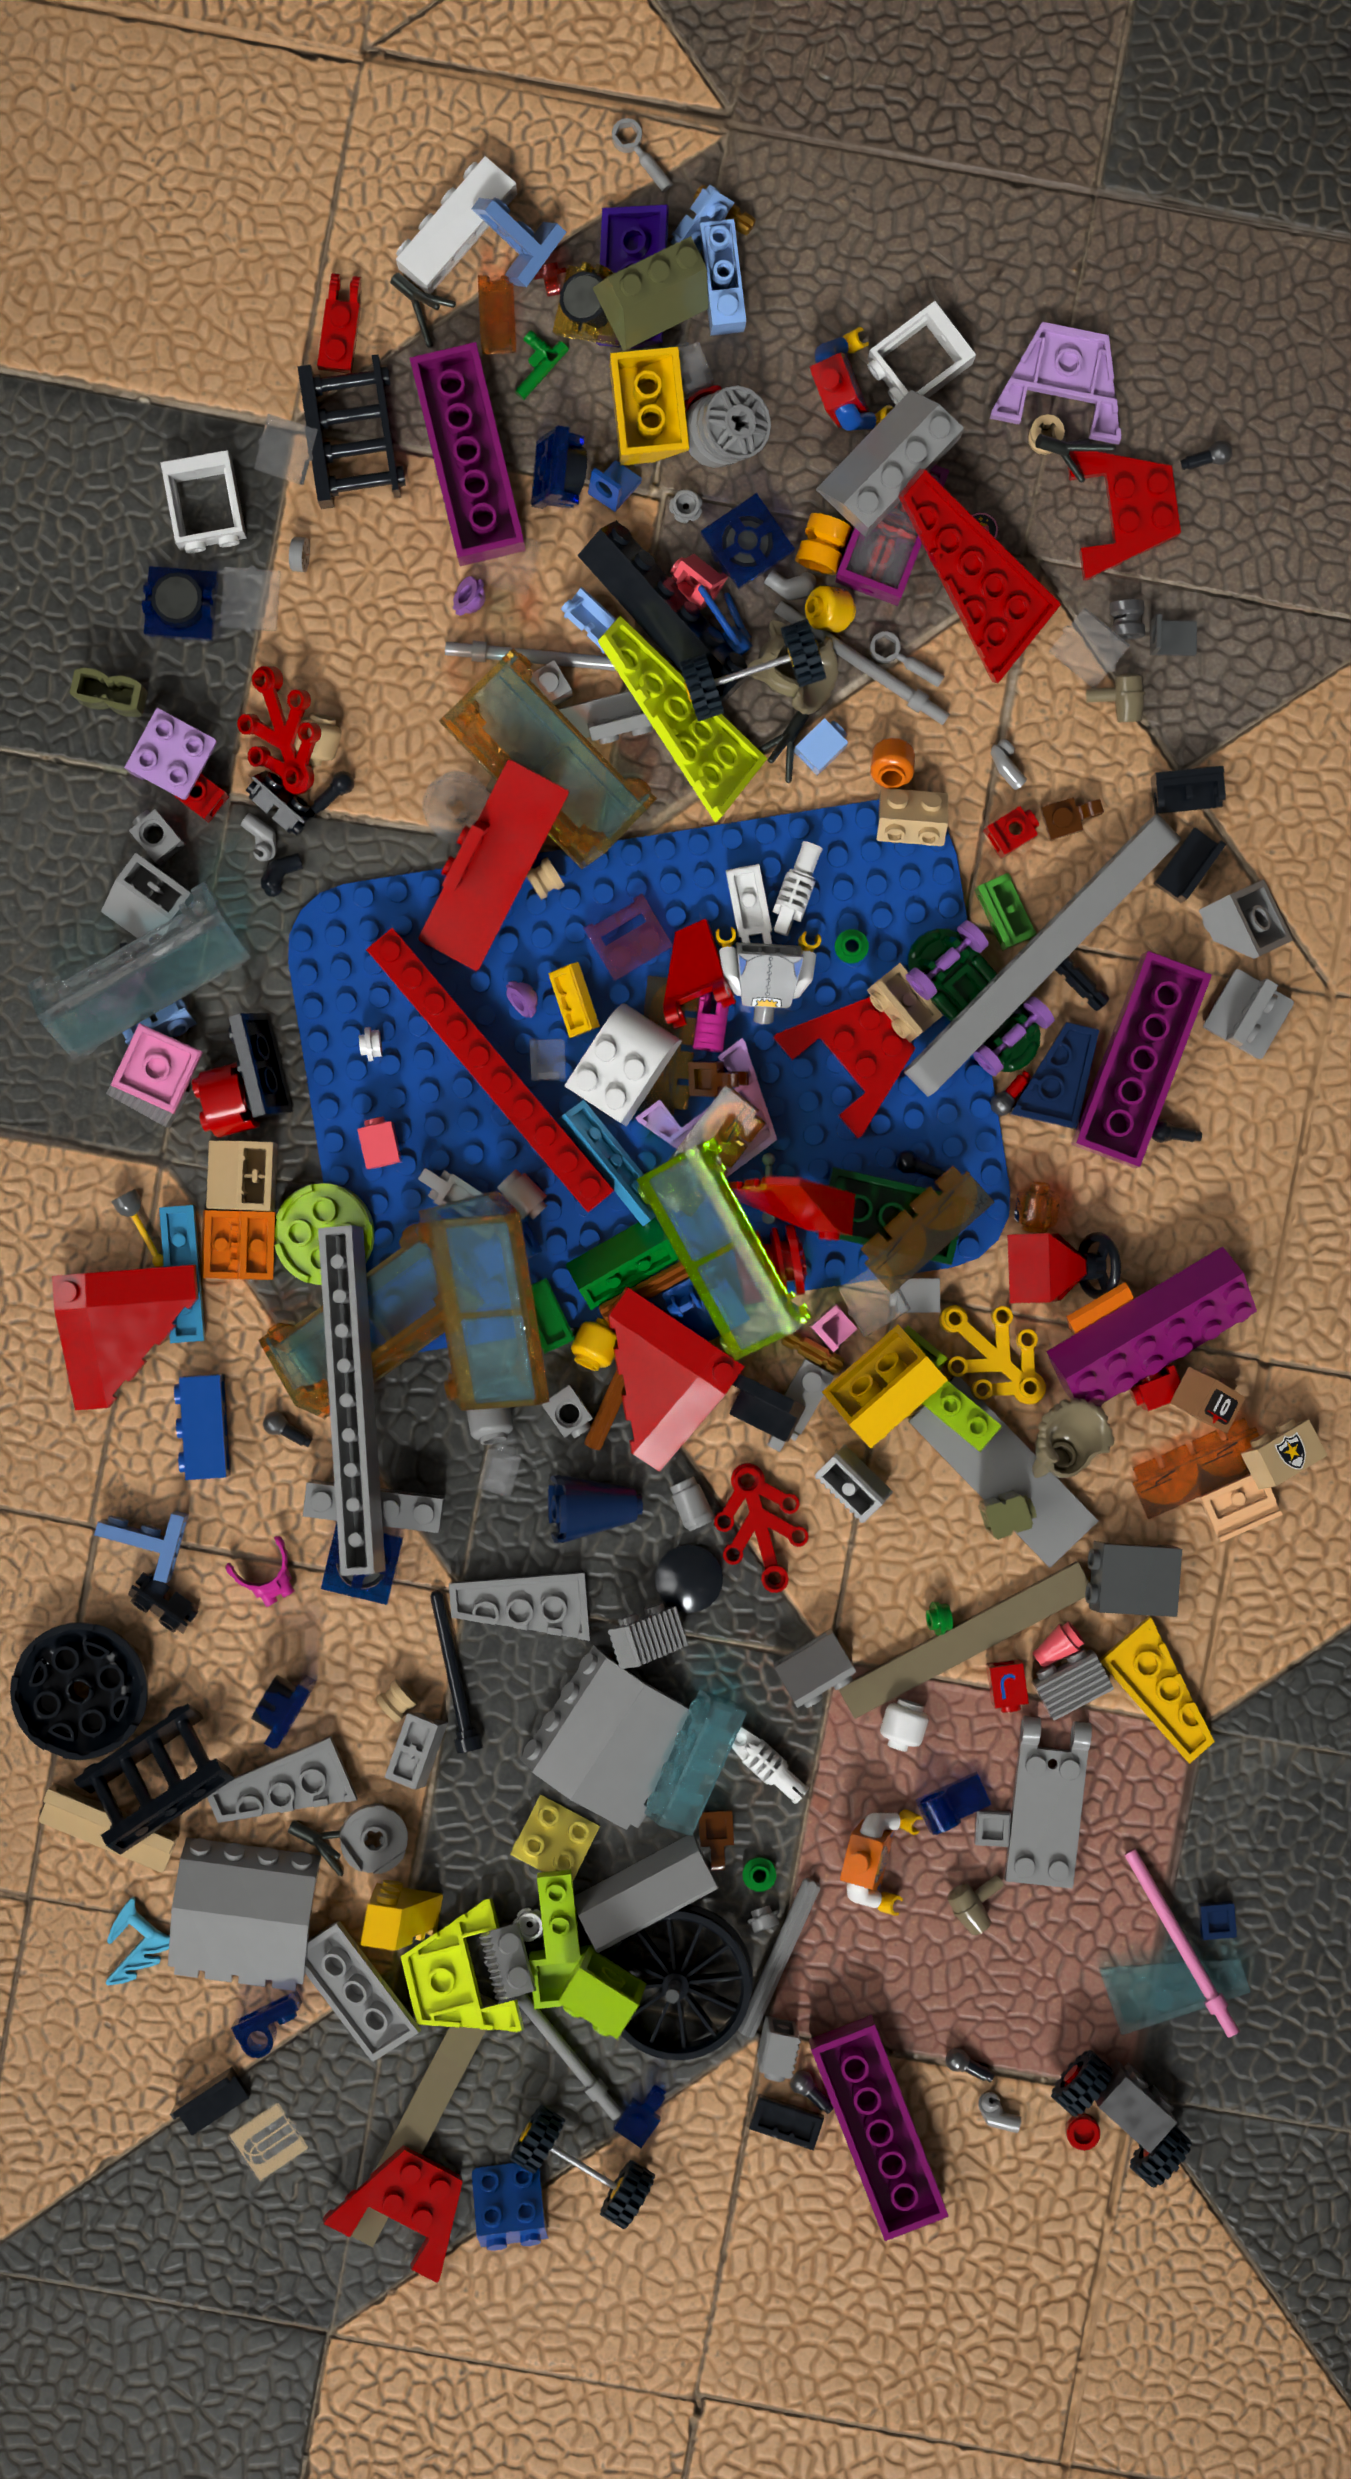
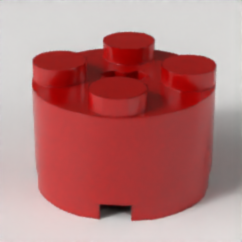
M237 1062L201 1071L197 1078L192 1079L193 1092L196 1098H200L203 1109L199 1113V1118L205 1132L211 1130L216 1137L220 1138L260 1126V1122L254 1121L252 1112L246 1105L245 1094L247 1091L244 1079L238 1072Z

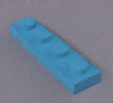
M585 1100L578 1103L558 1119V1122L642 1226H645L669 1206Z
M195 1205L160 1207L164 1267L196 1265L198 1300L190 1309L185 1307L173 1321L177 1326L169 1334L170 1343L205 1341Z

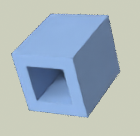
M824 718L795 746L794 753L818 776L847 747L848 741L845 739L847 733L837 722L832 721L829 723Z

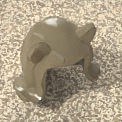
M771 620L769 623L771 639L761 648L758 659L750 662L747 668L788 655L781 632V627L786 626L784 623ZM825 635L824 641L821 643L817 642L826 674V679L799 687L791 662L751 674L750 676L763 681L773 692L793 698L791 704L802 714H813L815 711L820 710L829 700L831 691L835 687L834 682H836L839 674L837 655L833 649L832 638Z
M1071 1398L1070 1402L1066 1399L1060 1401L1059 1404H1055L1054 1408L1049 1410V1413L1044 1414L1042 1422L1038 1425L1039 1433L1037 1434L1035 1445L1036 1460L1032 1466V1473L1035 1478L1042 1477L1049 1472L1058 1478L1075 1476L1091 1463L1096 1454L1110 1452V1447L1114 1445L1115 1438L1112 1435L1113 1431L1110 1428V1424L1107 1423L1108 1416L1105 1415L1104 1410L1100 1406H1096L1092 1401L1087 1402L1083 1398Z

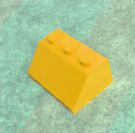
M678 347L610 353L609 367L620 466L652 463L689 451Z
M897 1324L827 1386L822 1393L848 1425L872 1448L880 1440L884 1439L901 1421L910 1416L927 1398L936 1393L948 1379Z

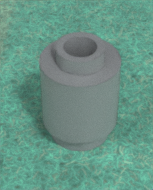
M517 1169L497 1187L502 1193L500 1197L523 1220L528 1215L533 1220L547 1207L543 1201L547 1195L526 1173L521 1174Z

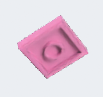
M139 1023L111 1086L175 1114L203 1052Z

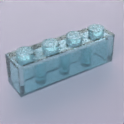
M699 1689L696 1698L690 1704L689 1714L682 1730L678 1732L675 1738V1745L669 1759L661 1769V1777L657 1786L647 1801V1808L644 1813L658 1826L689 1836L693 1835L747 1714V1711L734 1701Z

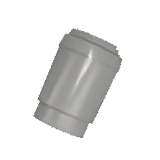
M694 1476L669 1487L686 1529L692 1531L714 1520L713 1510Z

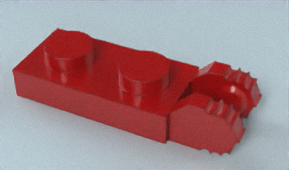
M332 273L329 285V299H326L317 368L318 370L351 374L361 310L359 303L361 277H352L350 282V302L338 300L341 288L340 274Z

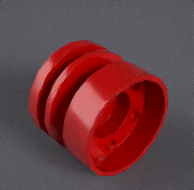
M793 1224L785 1226L786 1241L780 1242L777 1227L771 1228L769 1244H763L758 1230L736 1233L740 1269L747 1303L769 1300L770 1284L776 1283L782 1298L788 1297V1281H793L796 1296L805 1294L804 1285L807 1275L802 1242Z

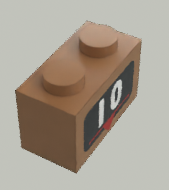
M1188 1367L1170 1404L1196 1419L1228 1433L1246 1397L1234 1391L1237 1385L1223 1378L1222 1375L1206 1367H1203L1201 1372Z

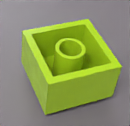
M588 1947L569 1976L558 2002L563 2005V2009L571 2016L576 2018L581 2016L592 2023L593 2029L599 2034L606 2037L611 2035L618 2039L638 2008L646 1983Z

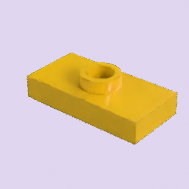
M579 962L566 965L548 973L569 1038L600 1027Z

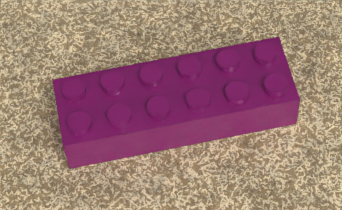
M476 342L410 357L459 565L465 566L526 551Z
M1150 951L1141 955L1071 1145L1132 1168L1141 1166L1212 977L1211 974Z
M1222 1246L1046 1352L1070 1399L1083 1398L1087 1402L1092 1401L1096 1406L1101 1407L1104 1402L1114 1396L1128 1391L1133 1385L1150 1375L1158 1373L1163 1367L1176 1359L1185 1357L1193 1349L1208 1340L1215 1339L1233 1325L1245 1321L1250 1315L1257 1312L1243 1271Z
M873 2016L864 2017L810 2038L809 2043L812 2054L884 2240L888 2241L949 2217Z

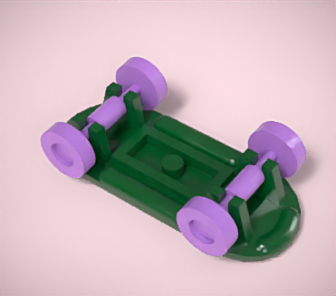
M965 920L957 928L958 932L940 928L925 932L911 945L908 954L909 972L906 974L908 983L922 998L931 1000L950 1022L997 975L996 971L980 954L989 945L988 940L981 930L968 920ZM1031 996L973 1053L975 1060L992 1076H996L999 1072L1021 1070L1037 1054L1041 1037L1039 1026L1047 1029L1055 1021L1053 1014L1043 1002Z

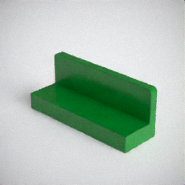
M655 1217L645 1226H642L640 1222L634 1224L566 1264V1267L589 1308L592 1310L622 1293L626 1286L631 1288L680 1259Z

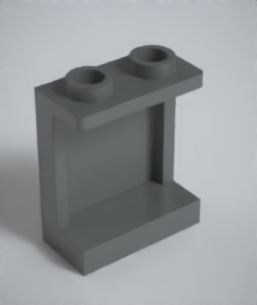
M1094 1541L1093 1549H1090L1088 1554L1091 1580L1085 1590L1086 1602L1089 1603V1609L1099 1613L1177 1617L1182 1549L1171 1545L1145 1546Z

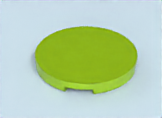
M330 1183L311 1184L291 1194L277 1213L275 1218L277 1219L275 1225L276 1245H274L277 1255L284 1267L301 1281L322 1285L318 1228L351 1225L363 1227L365 1263H367L374 1245V1224L364 1202L349 1189Z

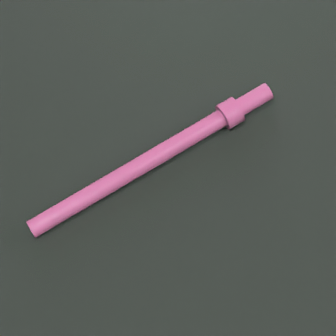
M1136 1849L1129 1851L1124 1856L1206 1998L1204 2004L1211 2015L1215 2014L1228 2038L1236 2035L1240 2031L1226 2008L1229 2004L1222 1992L1218 1993L1138 1851Z

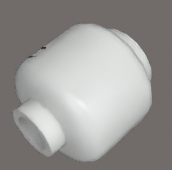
M901 1698L898 1699L897 1703H891L887 1706L880 1727V1733L889 1739L887 1744L889 1747L907 1752L908 1746L917 1747L921 1745L929 1722L928 1715L923 1712L924 1706Z

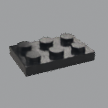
M240 1013L229 1016V1036L232 1043L236 1046L239 1058L237 1060V1069L240 1076L244 1079L247 1091L245 1101L253 1117L276 1116L293 1112L269 1013Z

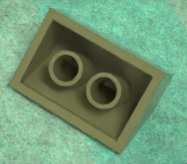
M691 236L605 278L593 287L596 297L623 351L708 309L707 268Z

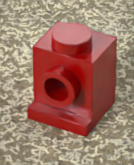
M200 774L194 787H202V794L199 797H192L191 792L186 800H182L175 795L173 796L207 823H210L229 796L225 791Z
M1019 806L986 826L983 832L1000 859L1036 838L1038 833L1035 829L1039 827V822L1030 809L1024 812L1022 807ZM1017 823L1021 827L1020 834H1012L1009 830L1010 824Z
M1166 1365L1163 1367L1164 1373L1161 1374L1159 1371L1154 1375H1150L1129 1389L1136 1406L1141 1405L1143 1410L1151 1411L1171 1402L1181 1383L1175 1365Z

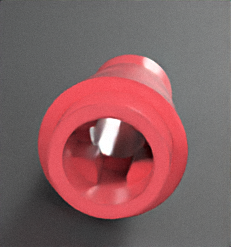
M1068 1621L1064 1625L1059 1623L1044 1642L1032 1653L1039 1664L1045 1669L1050 1664L1079 1652V1647L1085 1644L1077 1629Z

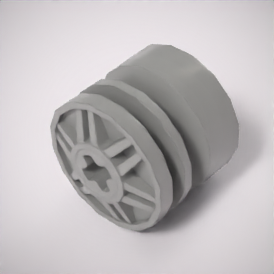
M742 386L725 387L713 394L704 396L691 404L686 412L689 453L700 464L708 467H726L738 461L748 459L760 452L769 439L771 429L769 410L760 396L751 389Z

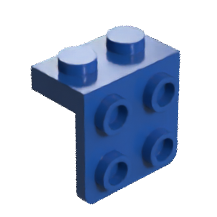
M516 2163L479 2167L473 2170L472 2184L476 2234L481 2247H487V2250L497 2251L507 2248V2244L520 2242L522 2246H534L540 2244L542 2239H549L548 2226L544 2217L540 2168L533 2174Z

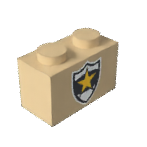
M1294 1418L1288 1419L1275 1426L1277 1432L1271 1436L1265 1433L1251 1440L1250 1444L1252 1447L1241 1453L1259 1490L1278 1486L1328 1456L1309 1419L1295 1422Z

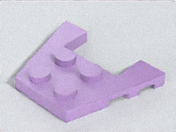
M1042 322L994 405L989 419L1020 424L1026 392L1029 390L1094 403L1095 410L1089 439L1119 445L1121 441V428H1119L1118 404L1115 398L1109 335Z
M740 1039L717 1056L720 1061H724V1067L728 1072L748 1071L749 1085H739V1087L733 1089L684 1127L679 1126L661 1100H658L636 1117L640 1124L696 1163L700 1164L707 1157L700 1166L722 1181L777 1140L746 1043L743 1039ZM742 1111V1113H741V1114L739 1115V1117L737 1118V1121H738L739 1123L737 1124V1126H736V1128H735V1130H734L732 1136L730 1137V1139H729L728 1142H727V1139H728L729 1135L731 1134V1132H732V1130H733V1128H734V1126L736 1125L737 1122L735 1121V1122L732 1124V1126L729 1128V1130H728L727 1132H726V1130H727L728 1127L731 1125V1123L735 1120V1118L738 1116V1114Z

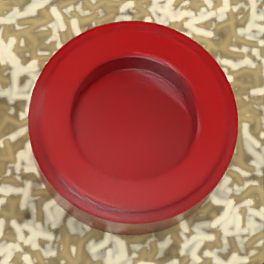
M1082 2113L1076 2117L1072 2116L1065 2127V2134L1069 2143L1078 2150H1090L1100 2140L1101 2132L1099 2125L1088 2114Z

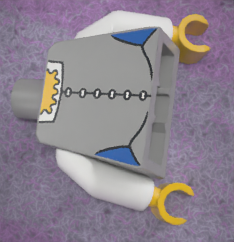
M731 927L732 938L725 941L720 938L718 928L716 931V941L722 947L719 950L721 966L734 995L741 996L742 1005L754 1007V1022L759 1024L773 1023L775 1008H790L792 1000L799 998L813 981L816 962L814 950L821 944V936L819 934L815 936L814 945L806 943L805 931L798 939L799 946L736 942V948H734L732 945L736 941L735 929Z

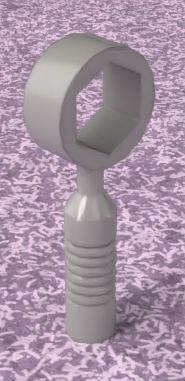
M630 118L617 121L612 129V142L615 148L623 153L635 151L639 156V163L662 192L667 191L673 183L653 157L641 149L642 129L639 123ZM632 127L637 134L635 142L622 144L617 138L619 130Z
M884 631L872 638L869 649L871 657L876 662L889 664L898 659L904 663L906 669L934 686L939 687L945 676L918 659L906 657L899 653L900 641L895 634ZM884 637L895 643L894 654L886 658L875 652V642Z

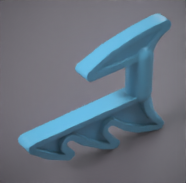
M131 1897L118 1914L110 1930L107 1943H113L129 1924L140 1932L144 1938L109 1975L106 1980L107 1985L123 1984L135 1980L137 1973L128 1972L127 1970H138L157 1965L161 1961L159 1956L152 1957L145 1954L159 1953L169 1949L170 1935H166L156 1929L137 1912L135 1897Z

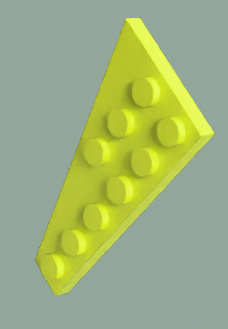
M619 616L598 639V643L716 823L726 813L768 758L722 714L698 722L692 702L689 701L684 677L634 628Z

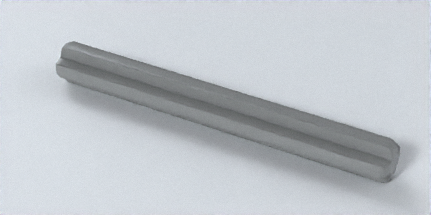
M803 1879L751 1995L745 2018L738 2028V2032L742 2035L754 2037L820 1891V1884L812 1879Z

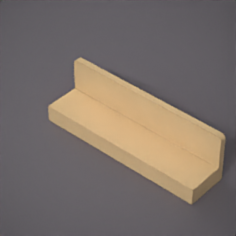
M55 1783L46 1792L43 1799L45 1805L39 1817V1822L160 1873L165 1871L179 1838L178 1834L160 1828L120 1855L106 1847L101 1837V1834L109 1830L112 1825L101 1802ZM121 1811L124 1818L130 1816V1814Z

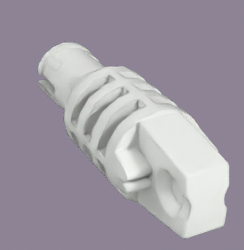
M806 841L802 842L794 868L789 869V872L786 873L772 911L779 914L774 927L776 933L788 936L793 921L801 922L815 885V878L812 875L820 853L823 850L822 847Z
M741 1726L736 1727L726 1739V1742L739 1756L742 1763L764 1783L774 1784L794 1804L798 1803L802 1797L792 1789L793 1786L803 1795L809 1790L807 1785L802 1783L787 1769V1761L763 1739H759Z

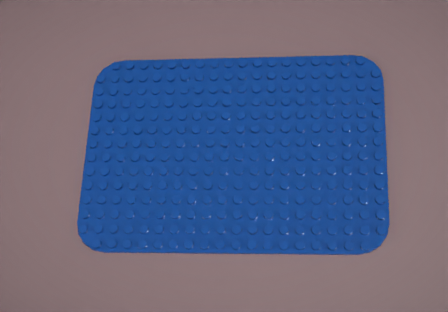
M878 799L538 853L531 868L535 869L540 866L541 860L548 857L565 886L559 890H551L548 892V896L541 900L526 877L480 969L477 971L420 942L418 939L444 888L442 884L446 876L441 874L443 868L346 883L323 891L312 899L299 912L289 934L288 964L323 1183L340 1185L355 1193L368 1208L374 1224V1245L366 1263L371 1342L395 1352H425L535 1334L516 1292L545 1278L548 1279L570 1328L580 1327L586 1321L595 1322L597 1318L604 1319L599 1311V1306L592 1310L589 1308L570 1275L566 1264L639 1222L615 1191L589 1213L582 1207L366 949L391 928L397 932L573 1142L574 1140L558 1122V1119L585 1099L564 1085L605 1022L621 1004H627L682 1040L667 1064L671 1073V1092H669L668 1068H666L665 1083H663L664 1068L645 1098L646 1100L648 1098L652 1099H649V1102L646 1101V1104L643 1105L642 1103L640 1105L642 1108H638L627 1126L585 1100L651 1184L659 1188L656 1190L669 1205L656 1216V1219L680 1260L666 1268L681 1260H686L693 1271V1274L690 1276L692 1277L721 1261L742 1299L746 1300L736 1233L758 1230L763 1244H769L771 1228L777 1227L779 1239L782 1242L786 1241L785 1226L792 1224L777 1217L772 1224H766L762 1220L763 1211L715 1192L717 1184L728 1186L729 1182L739 1181L745 1183V1180L748 1179L762 1180V1177H765V1165L762 1162V1157L766 1153H772L776 1159L772 1165V1177L802 1178L827 1186L830 1169L835 1167L951 1194L955 1191L952 1195L967 1198L952 1265L896 1253L876 1271L888 1259L887 1254L890 1251L842 1240L818 1239L819 1235H816V1232L794 1225L795 1231L802 1242L807 1270L804 1285L805 1291L952 1268L982 1256L998 1241L1009 1218L1010 1185L999 1116L992 1111L990 1105L992 1097L995 1095L992 1075L979 1065L972 1054L936 1092L927 1097L904 1073L908 1065L945 1029L950 1021L943 1015L911 1042L916 1049L865 1132L858 1139L838 1115L861 1097L864 1091L826 1045L818 1039L792 1061L772 1038L779 1032L870 997L871 995L867 989L899 963L909 972L908 954L911 945L925 932L938 928L958 932L957 928L967 920L958 858L948 830L943 846L877 841L879 822ZM806 841L823 848L812 875L815 878V885L801 922L794 920L788 936H784L774 931L779 914L772 911L785 875L789 872V869L794 868L802 842ZM759 864L772 932H770L772 944L799 946L798 939L805 931V941L807 944L814 945V939L817 934L821 936L822 941L814 950L816 962L813 981L799 998L792 1000L790 1008H775L773 1023L759 1024L754 1022V1007L742 1005L741 996L734 995L736 1003L729 1006L723 1052L740 1039L745 1041L777 1140L723 1181L700 1166L697 1169L699 1175L690 1191L687 1192L698 1174L697 1171L694 1174L693 1172L699 1164L636 1120L638 1115L658 1100H661L679 1126L684 1127L724 1097L689 1096L688 1062L720 1061L717 1056L723 1053L693 1049L699 997L680 1005L685 1014L687 1025L674 1029L672 1023L668 1024L664 1017L663 1002L675 932L706 918L709 922L718 953L722 948L716 941V931L718 928L720 938L725 941L732 938L731 927L735 929L736 941L732 947L736 948V942L741 943V938H738L725 871ZM849 929L862 932L869 943L867 955L863 960L854 964L845 963L840 960L834 948L839 934ZM762 934L749 936L750 943L763 944ZM849 940L846 942L845 947L849 952H856L858 950L856 941ZM579 962L600 1027L569 1038L548 973L566 965ZM510 981L529 984L535 990L538 996L536 1013L532 1018L522 1016L510 1003L506 992V985ZM712 991L710 1014L715 1015L717 1002ZM366 1027H370L371 1030L379 1029L382 1057H374V1061H368L367 1055L361 1056L359 1035H365ZM725 1087V1095L736 1087ZM384 1117L385 1122L392 1121L394 1123L402 1163L368 1170L366 1169L357 1129L365 1127V1120ZM904 1150L914 1151L920 1157V1160L941 1167L942 1170L946 1171L945 1180H934L916 1172L902 1173L896 1165L898 1155ZM425 1168L439 1177L444 1170L451 1175L453 1173L509 1210V1213L493 1237L517 1224L527 1221L542 1252L485 1282L469 1251L489 1240V1238L434 1203V1200L428 1196L432 1188L418 1180V1177ZM515 1169L521 1174L526 1173L547 1195L543 1200L547 1207L533 1220L529 1215L523 1220L500 1197L502 1193L497 1189ZM980 1197H981V1200H982L983 1203H981L980 1205H978L977 1201H978V1200L980 1199ZM793 1281L787 1282L788 1293H795ZM777 1283L770 1284V1296L781 1295ZM661 1293L648 1299L649 1302L664 1312L669 1313L668 1305Z

